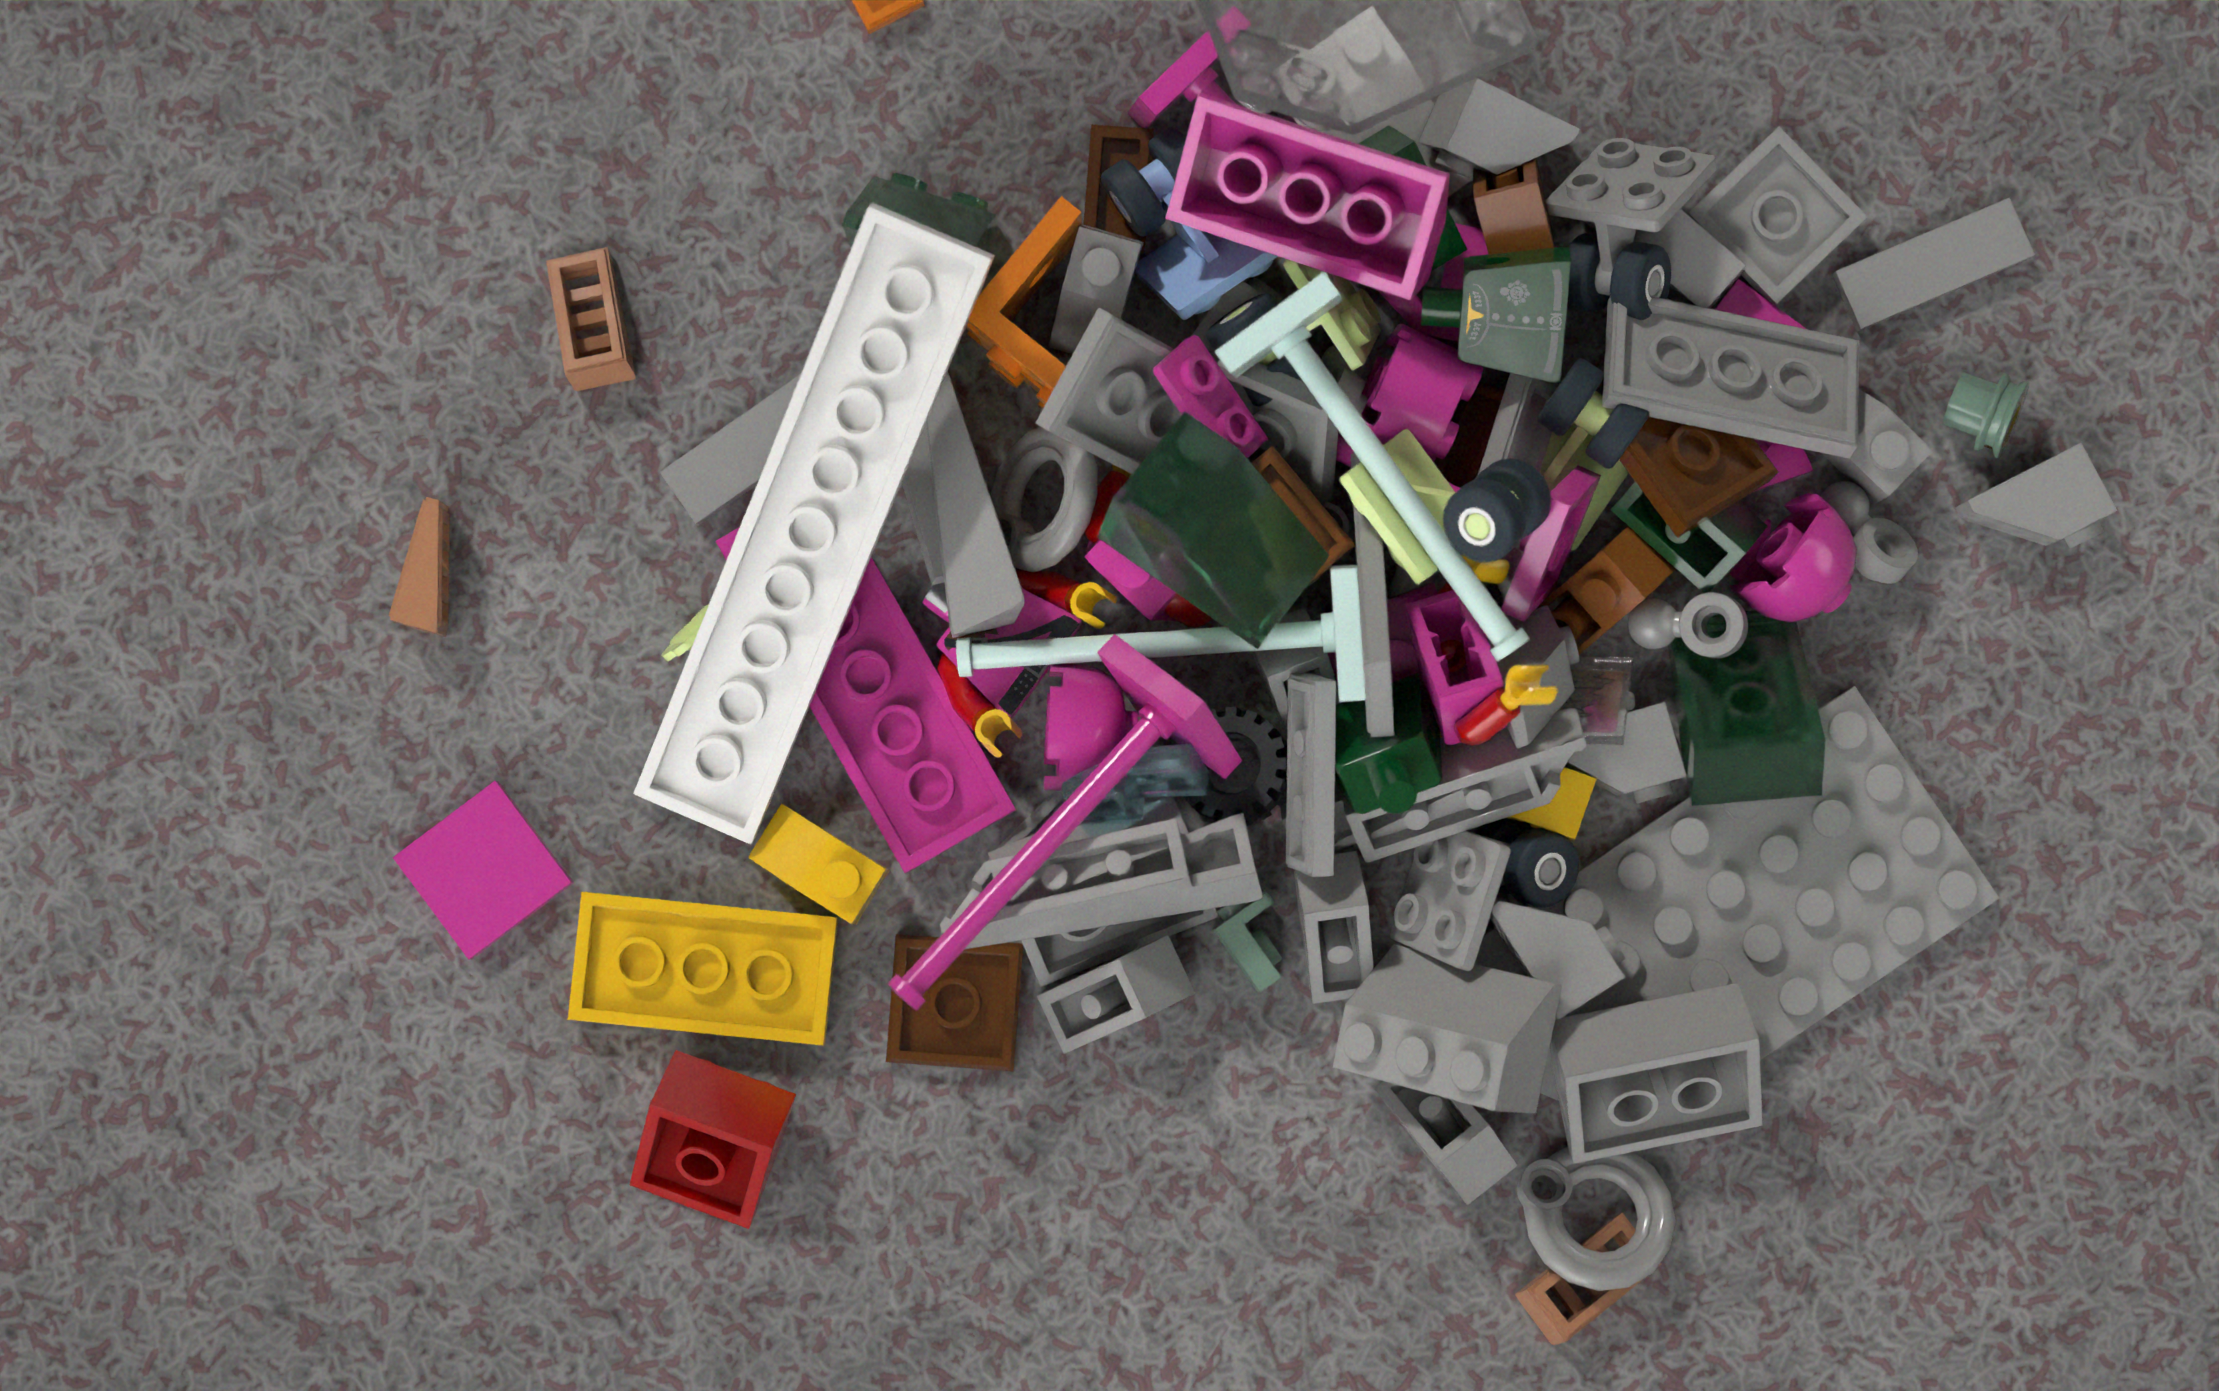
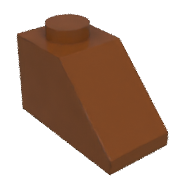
M1537 158L1498 175L1478 169L1473 170L1474 201L1488 254L1555 248L1550 216L1546 211V198Z

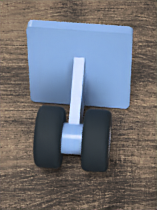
M1174 127L1165 129L1149 141L1148 149L1154 161L1140 171L1130 161L1123 159L1105 170L1101 175L1102 184L1116 209L1133 231L1140 236H1147L1166 221L1167 210L1186 142L1185 136ZM1170 220L1177 235L1138 261L1135 273L1181 319L1185 320L1194 314L1203 313L1211 309L1220 300L1221 295L1246 278L1255 277L1266 271L1278 256Z

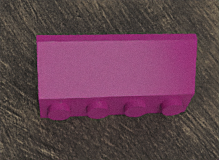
M1200 93L1195 103L1165 219L1412 300L1429 279L1446 221L1450 174Z

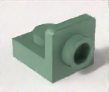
M1268 892L1263 893V898L1258 901L1223 906L1217 912L1224 922L1213 929L1256 992H1262L1281 978L1274 968V965L1282 960L1277 949L1261 928L1250 934L1244 925L1275 903Z

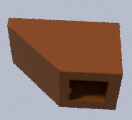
M1627 526L1537 608L1548 605L1558 627H1570L1578 654L1580 655L1649 596L1676 568L1633 529Z

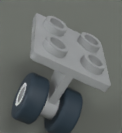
M1615 138L1602 141L1545 200L1547 214L1595 222L1597 235L1590 233L1580 234L1568 246L1571 259L1567 301L1569 307L1589 312H1598L1608 305V300L1611 298L1612 304L1614 302L1616 304L1620 303L1626 307L1627 315L1630 317L1645 320L1651 316L1652 311L1648 305L1652 299L1650 296L1667 299L1671 281V263L1663 247L1656 244L1633 242L1636 229L1650 232L1660 231L1716 171L1715 156L1691 152L1684 147L1662 148L1636 144L1626 138Z
M1503 818L1482 825L1476 834L1463 831L1417 846L1414 850V860L1402 897L1395 908L1390 938L1456 968L1470 971L1474 966L1497 893L1511 894L1517 900L1538 908H1546L1558 904L1571 892L1578 877L1579 858L1576 848L1564 835L1544 828H1534L1527 822H1519L1509 818Z

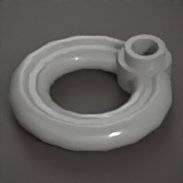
M1041 426L1027 431L1009 449L996 473L990 494L1014 568L1029 572H1037L1058 564L1076 547L1090 523L1097 498L1098 467L1094 455L1047 431ZM1050 460L1056 461L1061 466L1064 476V494L1054 519L1043 531L1038 533L1033 529L1029 521L1021 517L1022 498L1032 474L1043 463Z
M1567 1146L1546 1159H1540L1531 1163L1518 1180L1517 1194L1519 1201L1524 1207L1529 1240L1544 1264L1569 1283L1596 1291L1628 1288L1653 1274L1670 1251L1676 1223L1670 1190L1655 1167L1635 1152L1573 1164L1569 1147ZM1600 1178L1614 1182L1628 1193L1635 1204L1638 1220L1635 1233L1626 1245L1615 1251L1597 1252L1584 1248L1571 1237L1564 1225L1562 1208L1572 1193V1187L1587 1179ZM1535 1182L1547 1184L1551 1190L1552 1198L1549 1200L1539 1199L1532 1191V1184Z

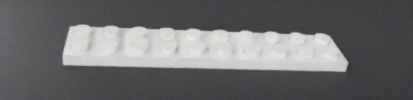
M872 203L868 206L633 794L748 844H752L759 831L995 255Z

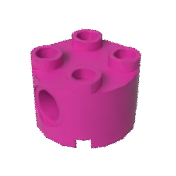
M1398 324L1385 343L1395 348L1391 359L1388 360L1378 356L1365 383L1362 394L1368 398V401L1360 415L1382 446L1404 429H1408L1434 463L1436 457L1443 460L1449 452L1459 429V424L1450 420L1460 400L1462 399L1467 402L1473 395L1481 378L1483 367L1459 360L1458 349L1404 324Z

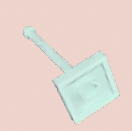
M1323 272L1224 344L1215 353L1230 374L1236 378L1272 352H1274L1278 359L1284 356L1287 358L1494 645L1490 652L1498 662L1530 639L1523 628L1515 630L1463 556L1450 543L1442 527L1307 342L1311 334L1306 327L1342 302L1340 293L1325 272Z
M1357 564L1331 566L1333 613H1321L1320 621L1116 634L1146 658L1323 646L1324 653L1336 652L1339 702L1366 700ZM1114 634L972 644L970 637L957 638L958 673L960 677L973 676L975 669L1102 661L1097 652Z

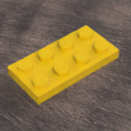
M581 892L568 1020L825 1045L839 917Z

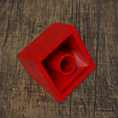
M675 1050L650 1102L629 1185L749 1229L784 1137L796 1094L778 1088L771 1083L759 1081L718 1066L711 1061L699 1059Z

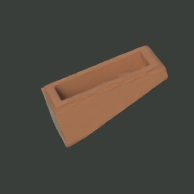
M608 247L547 260L564 372L573 389L580 391L634 380L636 375L611 253ZM599 274L600 284L569 291L566 289L565 281ZM599 300L604 302L603 308L572 314L570 306ZM608 325L609 333L577 340L576 331Z
M426 497V500L423 499L389 617H391L390 620L401 625L446 637L449 627L450 514L448 513V506L439 500Z
M1620 1213L1581 1242L1580 1245L1597 1252H1609L1604 1246L1606 1242L1613 1238L1618 1246L1622 1247L1633 1236L1635 1228L1625 1215ZM1548 1268L1515 1293V1296L1552 1345H1558L1571 1339L1639 1282L1628 1288L1602 1291L1584 1287L1592 1298L1591 1301L1584 1305L1568 1282ZM1549 1288H1552L1571 1314L1569 1318H1564L1545 1293Z

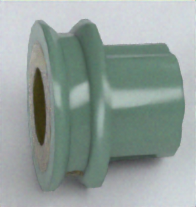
M1963 372L1949 400L1942 425L1977 437L1974 450L1980 451L1987 447L1993 450V455L1996 458L2000 459L2020 416L2030 382L2023 381L2017 385L2011 382L2008 374L2004 373L1998 384Z

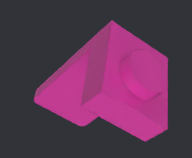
M1197 335L1185 339L1153 369L1155 377L1201 442L1200 446L1171 470V473L1184 492L1209 482L1214 489L1224 486L1246 468L1243 462L1268 439L1206 346Z

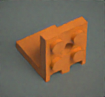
M1062 196L978 296L965 327L969 330L967 335L988 351L986 353L987 358L990 360L988 366L997 375L1016 389L1024 381L1038 392L1035 396L1040 400L1037 406L1041 410H1043L1066 366L1011 321L1074 246L1079 226L1082 225V212Z

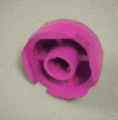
M1806 493L1793 498L1783 505L1792 514L1786 517L1771 534V521L1769 519L1765 520L1764 523L1768 527L1730 572V575L1739 582L1738 584L1729 585L1735 595L1760 614L1786 622L1805 620L1814 617L1821 611L1830 613L1836 610L1851 592L1852 586L1849 581L1854 573L1857 548L1848 524L1818 494Z
M1080 663L1050 664L1048 677H1061V685L1050 686V692H1047L1044 764L1056 765V776H1045L1043 778L1044 790L1075 791L1138 723V711L1126 710L1122 689L1111 675L1099 668ZM1080 781V784L1073 787L1074 783Z

